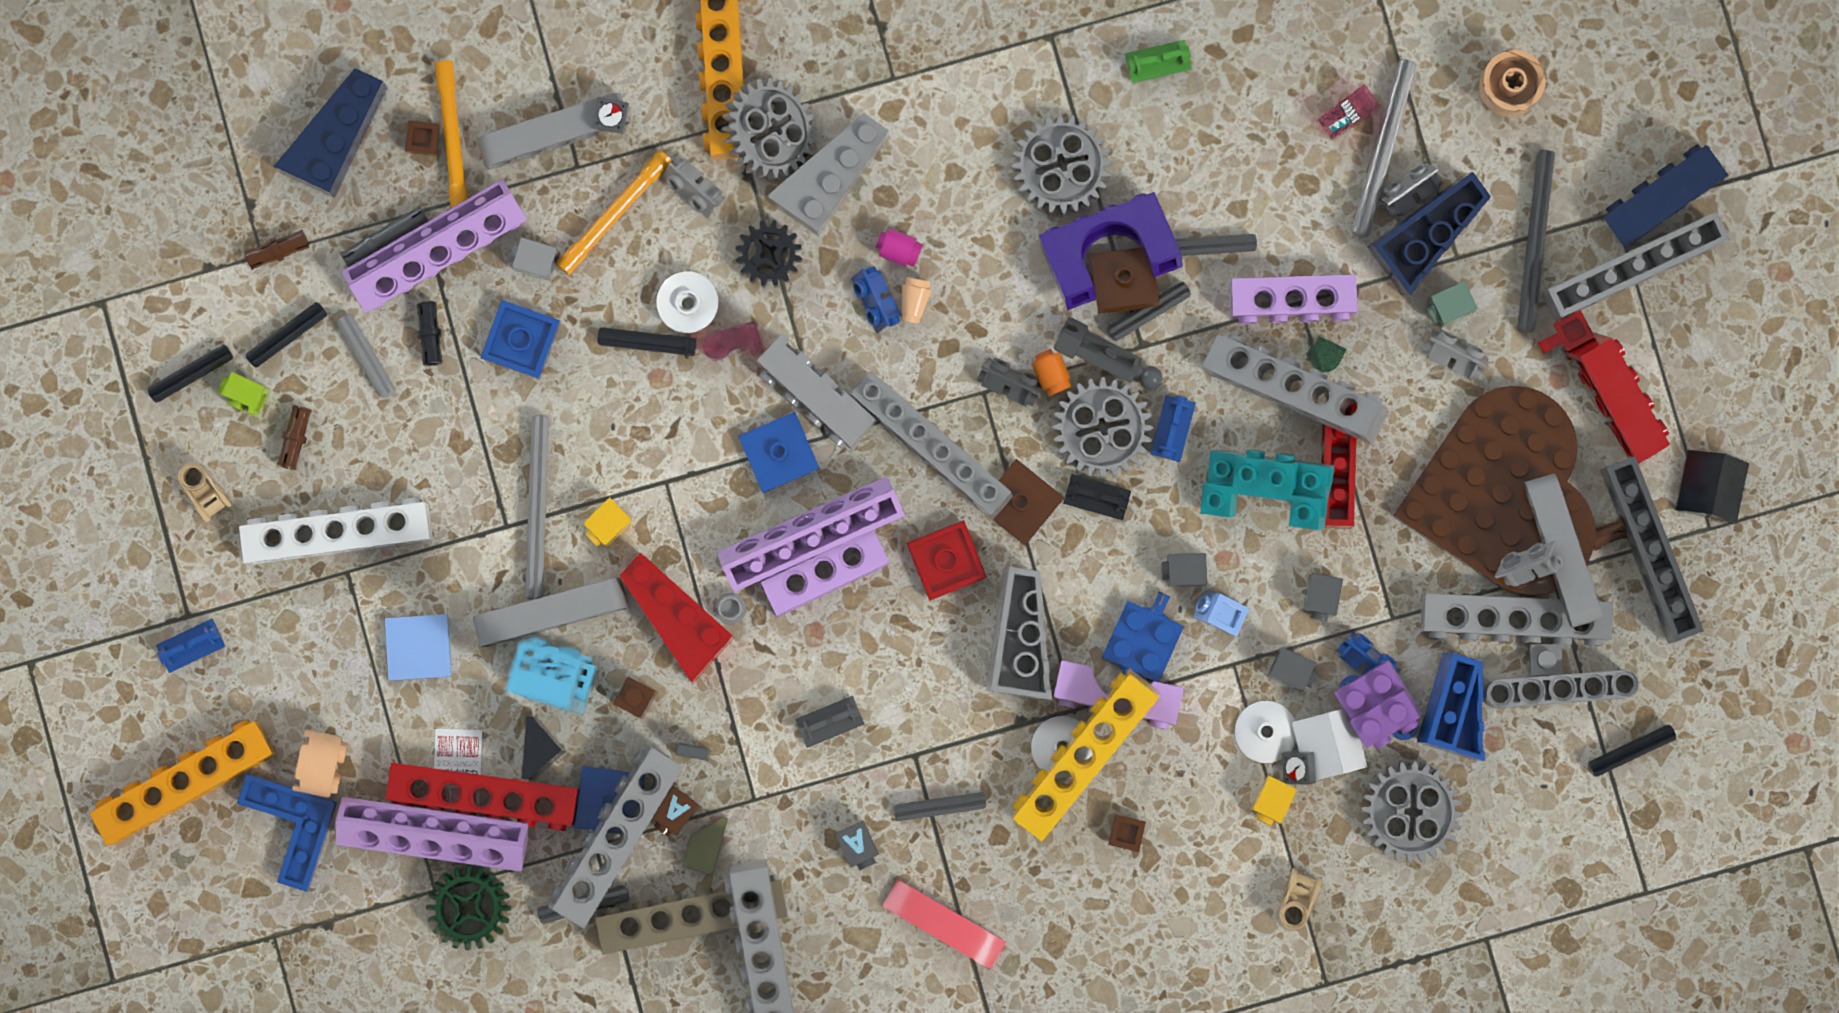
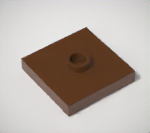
M1141 248L1090 254L1098 314L1159 306L1160 301L1156 277L1154 278Z
M1016 459L998 480L1012 492L1013 498L993 521L1026 546L1065 497Z

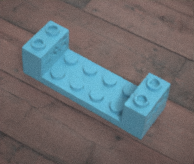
M530 637L528 643L520 641L505 691L584 715L598 669L597 666L591 665L592 658L579 655V651L563 646L560 649L549 646V642ZM528 650L534 652L533 656H526ZM524 663H528L530 666L529 670L523 669ZM549 668H554V669H556V668H561L562 671H558V670L552 671V670H549ZM583 669L588 670L586 676L581 674ZM580 681L584 682L582 688L577 687Z

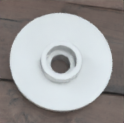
M690 271L676 273L665 280L658 291L656 300L657 310L662 321L669 328L680 333H694L707 327L715 318L719 303L713 284L705 276ZM687 298L694 301V306L691 309H685L682 306L683 301Z
M1260 701L1253 703L1242 711L1236 721V743L1242 753L1253 761L1259 763L1279 761L1282 759V753L1291 751L1295 745L1296 739L1291 724L1295 720L1284 706L1276 702ZM1264 726L1272 728L1273 733L1271 737L1265 738L1262 736L1261 729Z
M1057 716L1046 720L1037 728L1032 738L1031 751L1033 759L1040 769L1043 768L1045 771L1049 769L1054 762L1051 760V757L1057 750L1058 742L1065 741L1069 744L1073 739L1070 734L1080 721L1068 716ZM1084 746L1077 748L1074 752L1076 757L1081 760L1089 759L1092 756V751ZM1060 771L1055 775V778L1073 777L1068 771Z

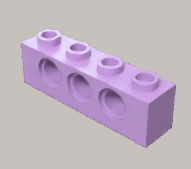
M1356 275L1231 279V319H1238L1239 324H1256L1257 319L1269 318V323H1287L1288 318L1300 317V322H1318L1319 317L1331 316V321H1349L1350 316H1354L1358 312ZM1319 292L1329 293L1332 297V305L1328 307L1319 305L1316 300L1317 294ZM1288 293L1298 294L1302 301L1301 306L1297 308L1288 306L1285 296ZM1257 294L1267 295L1271 301L1270 307L1266 309L1257 307L1254 297Z
M872 530L813 558L798 563L794 567L771 575L762 581L761 584L778 618L890 565L875 531ZM856 549L860 552L861 560L857 565L850 566L844 562L843 556L847 550ZM827 562L832 565L833 573L829 578L820 579L816 576L815 569L819 563ZM798 575L804 579L805 586L800 592H791L787 588V581L790 577Z

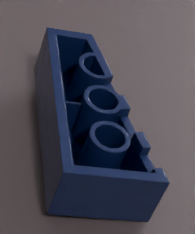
M354 68L273 167L279 173L335 198L388 87L382 80Z
M1474 172L1465 173L1367 247L1402 296H1410L1425 275L1435 266L1434 264L1455 242L1454 240L1468 226L1491 196Z

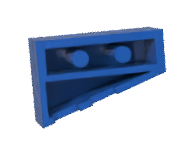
M1456 653L1442 654L1417 743L1468 759L1485 761V751H1483L1484 722L1482 721V702H1484L1483 662Z

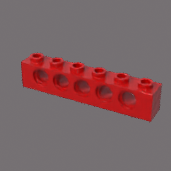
M391 763L385 800L393 801L395 805L412 807V804L424 805V809L443 811V808L455 809L457 814L474 816V812L486 814V818L505 820V817L517 818V822L526 823L532 827H535L536 821L548 822L547 829L566 831L567 825H575L580 789ZM418 780H424L429 788L428 793L422 798H418L413 792V786ZM450 784L456 785L460 792L458 799L454 802H449L444 797V789ZM481 788L487 789L491 796L490 802L483 807L475 802V793ZM515 792L521 797L522 803L519 809L511 811L507 808L505 800L510 793ZM542 797H548L553 804L551 812L547 815H541L536 809L537 801Z

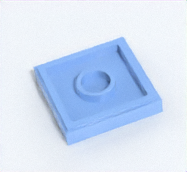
M448 614L385 618L389 681L452 677Z

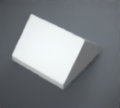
M1345 709L1291 722L1298 751L1314 752L1316 781L1368 767L1361 740L1351 725V719Z

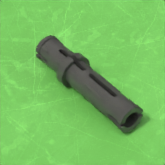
M417 206L414 210L370 236L368 233L362 236L363 240L343 252L341 251L340 255L346 265L350 267L427 223L429 220L421 207Z

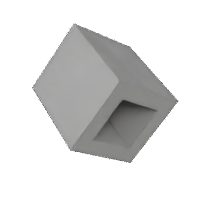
M521 238L519 245H513L509 262H513L512 268L516 272L551 281L559 251L556 247Z

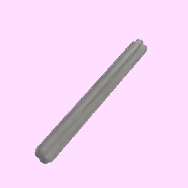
M1400 59L1397 64L1352 227V233L1359 237H1368L1370 234L1416 68L1415 63L1410 60Z
M535 415L531 418L525 597L529 600L543 597L549 419L544 415Z

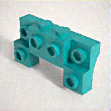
M1247 449L1246 453L1212 450L1210 451L1208 479L1207 482L1203 483L1200 514L1228 518L1236 516L1238 494L1291 501L1289 526L1312 530L1324 529L1328 496L1333 482L1334 465L1294 460L1295 455L1287 453H1276V457L1265 456V451L1257 449Z

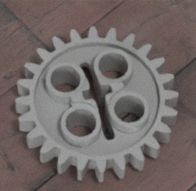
M771 78L762 81L758 79L750 82V84L741 86V91L732 94L735 101L726 104L731 112L722 116V118L729 121V125L723 127L722 131L730 133V137L725 139L724 143H732L734 146L729 154L734 155L738 153L740 157L736 164L747 163L746 173L756 170L757 178L767 176L768 180H772L777 177L780 179L789 176V174L798 170V167L806 163L804 157L813 154L808 145L816 143V140L810 137V133L816 131L817 128L809 125V121L815 118V116L811 114L806 115L805 112L810 104L805 103L801 105L799 101L803 94L792 95L793 86L789 85L783 88L782 80L772 82ZM771 103L775 107V113L771 109ZM788 115V121L771 129L767 135L757 138L753 143L750 142L751 137L771 127L772 123L778 122ZM748 117L752 120L753 128L749 125ZM786 130L790 133L791 140L787 138ZM764 145L768 149V155L764 151Z
M1061 114L1058 115L1057 123H1053L1050 117L1047 116L1045 120L1046 126L1042 127L1036 121L1034 122L1036 132L1033 133L1026 129L1024 134L1028 140L1018 139L1017 145L1023 150L1013 151V157L1020 160V162L1012 164L1013 170L1020 171L1013 180L1014 182L1024 183L1019 188V193L1030 192L1027 198L1028 203L1035 199L1039 200L1038 210L1042 209L1045 204L1049 205V214L1052 215L1055 208L1060 207L1062 216H1065L1067 207L1071 206L1076 214L1078 213L1079 203L1089 208V197L1098 201L1100 196L1096 189L1106 190L1107 185L1101 179H1109L1111 173L1103 169L1111 166L1112 161L1103 159V157L1110 153V148H1100V145L1105 140L1104 136L1095 139L1093 136L1097 128L1093 127L1089 131L1085 130V119L1079 125H1075V117L1073 115L1068 123L1063 121ZM1068 139H1075L1079 142L1081 148L1075 153H1070L1065 150L1063 143ZM1039 148H1046L1051 153V158L1046 162H1040L1034 157V152ZM1080 156H1088V160L1068 164L1066 171L1063 172L1060 167H1056L1040 175L1035 173L1038 169L1054 167L1057 165V159L1062 158V161L1067 163ZM1077 168H1084L1088 171L1090 178L1085 182H1078L1074 179L1072 173ZM1048 177H1054L1059 180L1060 187L1056 191H1048L1043 186V181Z
M1104 377L1101 378L1099 386H1095L1093 380L1089 379L1087 389H1084L1078 383L1076 385L1078 394L1075 395L1068 391L1066 395L1070 402L1060 401L1058 404L1064 410V413H1054V417L1061 421V424L1052 426V430L1061 432V435L1054 438V443L1064 444L1058 453H1069L1070 456L1066 461L1067 465L1073 461L1078 462L1076 472L1081 471L1084 466L1087 467L1088 477L1092 476L1094 470H1099L1101 479L1104 478L1106 470H1110L1113 477H1116L1118 467H1121L1127 473L1129 471L1127 462L1130 461L1137 465L1139 460L1135 454L1145 455L1147 453L1141 444L1151 443L1152 441L1151 438L1144 435L1145 432L1153 430V426L1145 424V421L1151 418L1152 414L1142 413L1141 411L1145 408L1147 402L1137 404L1135 400L1139 392L1137 391L1132 395L1127 394L1129 384H1126L1122 389H1118L1117 379H1114L1111 386L1106 385ZM1111 401L1118 402L1122 407L1121 415L1117 417L1109 416L1105 411V405ZM1080 409H1086L1091 413L1092 421L1087 425L1079 424L1075 419V413ZM1128 419L1130 422L1128 425L1109 428L1106 436H1102L1101 431L1081 437L1076 436L1078 431L1096 428L1100 420H1103L1105 425ZM1118 431L1126 432L1130 437L1129 445L1125 447L1117 446L1113 441V435ZM1088 439H1094L1099 443L1100 451L1095 455L1087 454L1083 449V443Z
M1416 761L1411 763L1410 770H1407L1403 762L1399 763V772H1396L1389 766L1387 767L1388 777L1386 778L1378 773L1376 776L1380 784L1369 783L1368 787L1373 791V794L1363 795L1362 797L1370 802L1369 806L1360 808V811L1369 813V818L1361 821L1362 824H1371L1372 828L1367 831L1366 836L1376 835L1377 839L1374 841L1373 846L1377 847L1384 844L1383 855L1389 854L1392 850L1395 851L1394 860L1399 861L1402 855L1405 854L1407 863H1412L1414 855H1417L1420 862H1425L1426 852L1432 858H1436L1435 848L1438 847L1446 851L1448 849L1444 840H1456L1450 833L1451 829H1461V826L1455 823L1454 819L1463 817V813L1455 811V807L1462 804V801L1453 800L1452 798L1458 789L1448 790L1446 786L1451 779L1439 780L1440 769L1430 774L1429 764H1425L1421 771L1418 770ZM1414 784L1416 792L1413 807L1419 810V816L1413 817L1414 834L1413 839L1409 840L1410 816L1405 815L1404 810L1411 806L1410 786ZM1394 787H1400L1405 794L1404 801L1399 805L1392 803L1389 799L1390 790ZM1426 788L1434 791L1436 795L1435 803L1429 807L1425 806L1420 799L1422 791ZM1393 818H1398L1403 823V831L1398 836H1393L1388 831V822ZM1424 820H1429L1434 825V833L1429 838L1423 837L1419 832V825Z

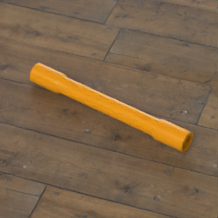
M445 60L435 62L434 64L437 89L440 95L449 176L450 208H453L468 199V192L464 179L453 61Z
M659 149L641 169L638 176L583 236L569 247L556 264L565 273L570 275L586 258L594 245L648 186L662 175L670 162L673 163V161Z

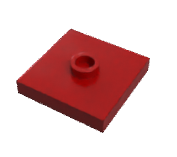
M964 520L906 543L929 601L987 579Z

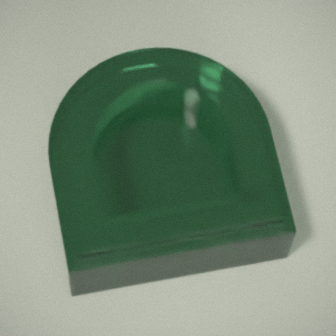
M1318 336L1310 353V363L1315 370L1322 373L1332 372L1339 366L1347 349Z

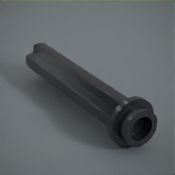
M604 327L599 329L597 337L598 345L685 355V359H688L689 356L695 357L697 338H692L691 334L683 337Z

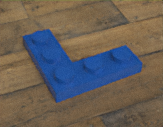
M246 774L237 804L296 822L277 883L308 892L337 802L317 795L292 791L293 788Z

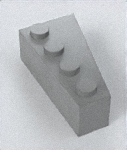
M863 113L767 195L768 202L819 237L889 138V130Z
M781 333L757 360L758 366L762 370L759 375L772 387L777 383L783 388L785 392L782 396L794 407H797L799 404L808 411L805 416L816 427L820 428L823 424L832 433L828 437L841 449L845 445L852 449L876 423V419L847 392L841 391L834 380L825 372L817 370L814 367L815 364L806 354L798 349L795 350L789 345L788 342L790 340Z
M1015 567L1004 568L986 691L1052 700L1040 571Z

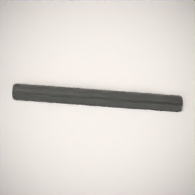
M1540 150L1537 153L1517 329L1521 332H1533L1536 324L1555 153L1550 150Z

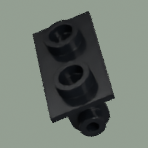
M1071 474L1063 504L1123 521L1131 490Z

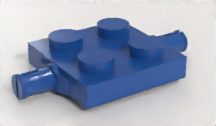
M1158 591L1152 608L1141 607L1127 601L1102 658L1116 664L1123 671L1124 675L1131 669L1140 677L1159 682L1184 628L1183 625L1169 620L1163 614L1170 598L1169 595L1166 594L1161 605H1159L1164 593Z

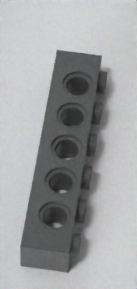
M1633 456L1604 467L1600 472L1618 518L1624 525L1623 530L1626 531L1629 546L1668 644L1703 632L1704 629L1636 457Z

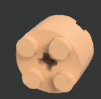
M1518 49L1509 50L1493 57L1480 76L1479 96L1481 101L1493 113L1504 117H1519L1528 112L1540 99L1546 85L1545 74L1538 59L1532 54ZM1510 78L1516 80V87L1514 89L1508 87Z
M305 729L304 736L310 737L309 742L303 741L294 778L301 781L300 784L294 783L292 791L330 798L331 793L337 794L341 774L335 773L337 762L344 763L348 743L342 742V736Z

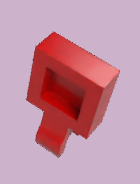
M1579 310L1554 323L1553 326L1557 333L1538 342L1543 354L1561 344L1564 345L1568 352L1595 338L1582 311Z

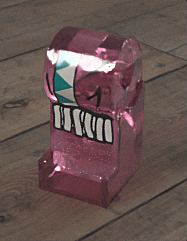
M1363 84L1339 102L1337 106L1321 116L1318 122L1331 140H1334L1376 113L1381 106L1367 86Z
M755 321L712 333L706 337L703 343L705 354L715 362H723L731 354L750 349L753 357L765 352Z

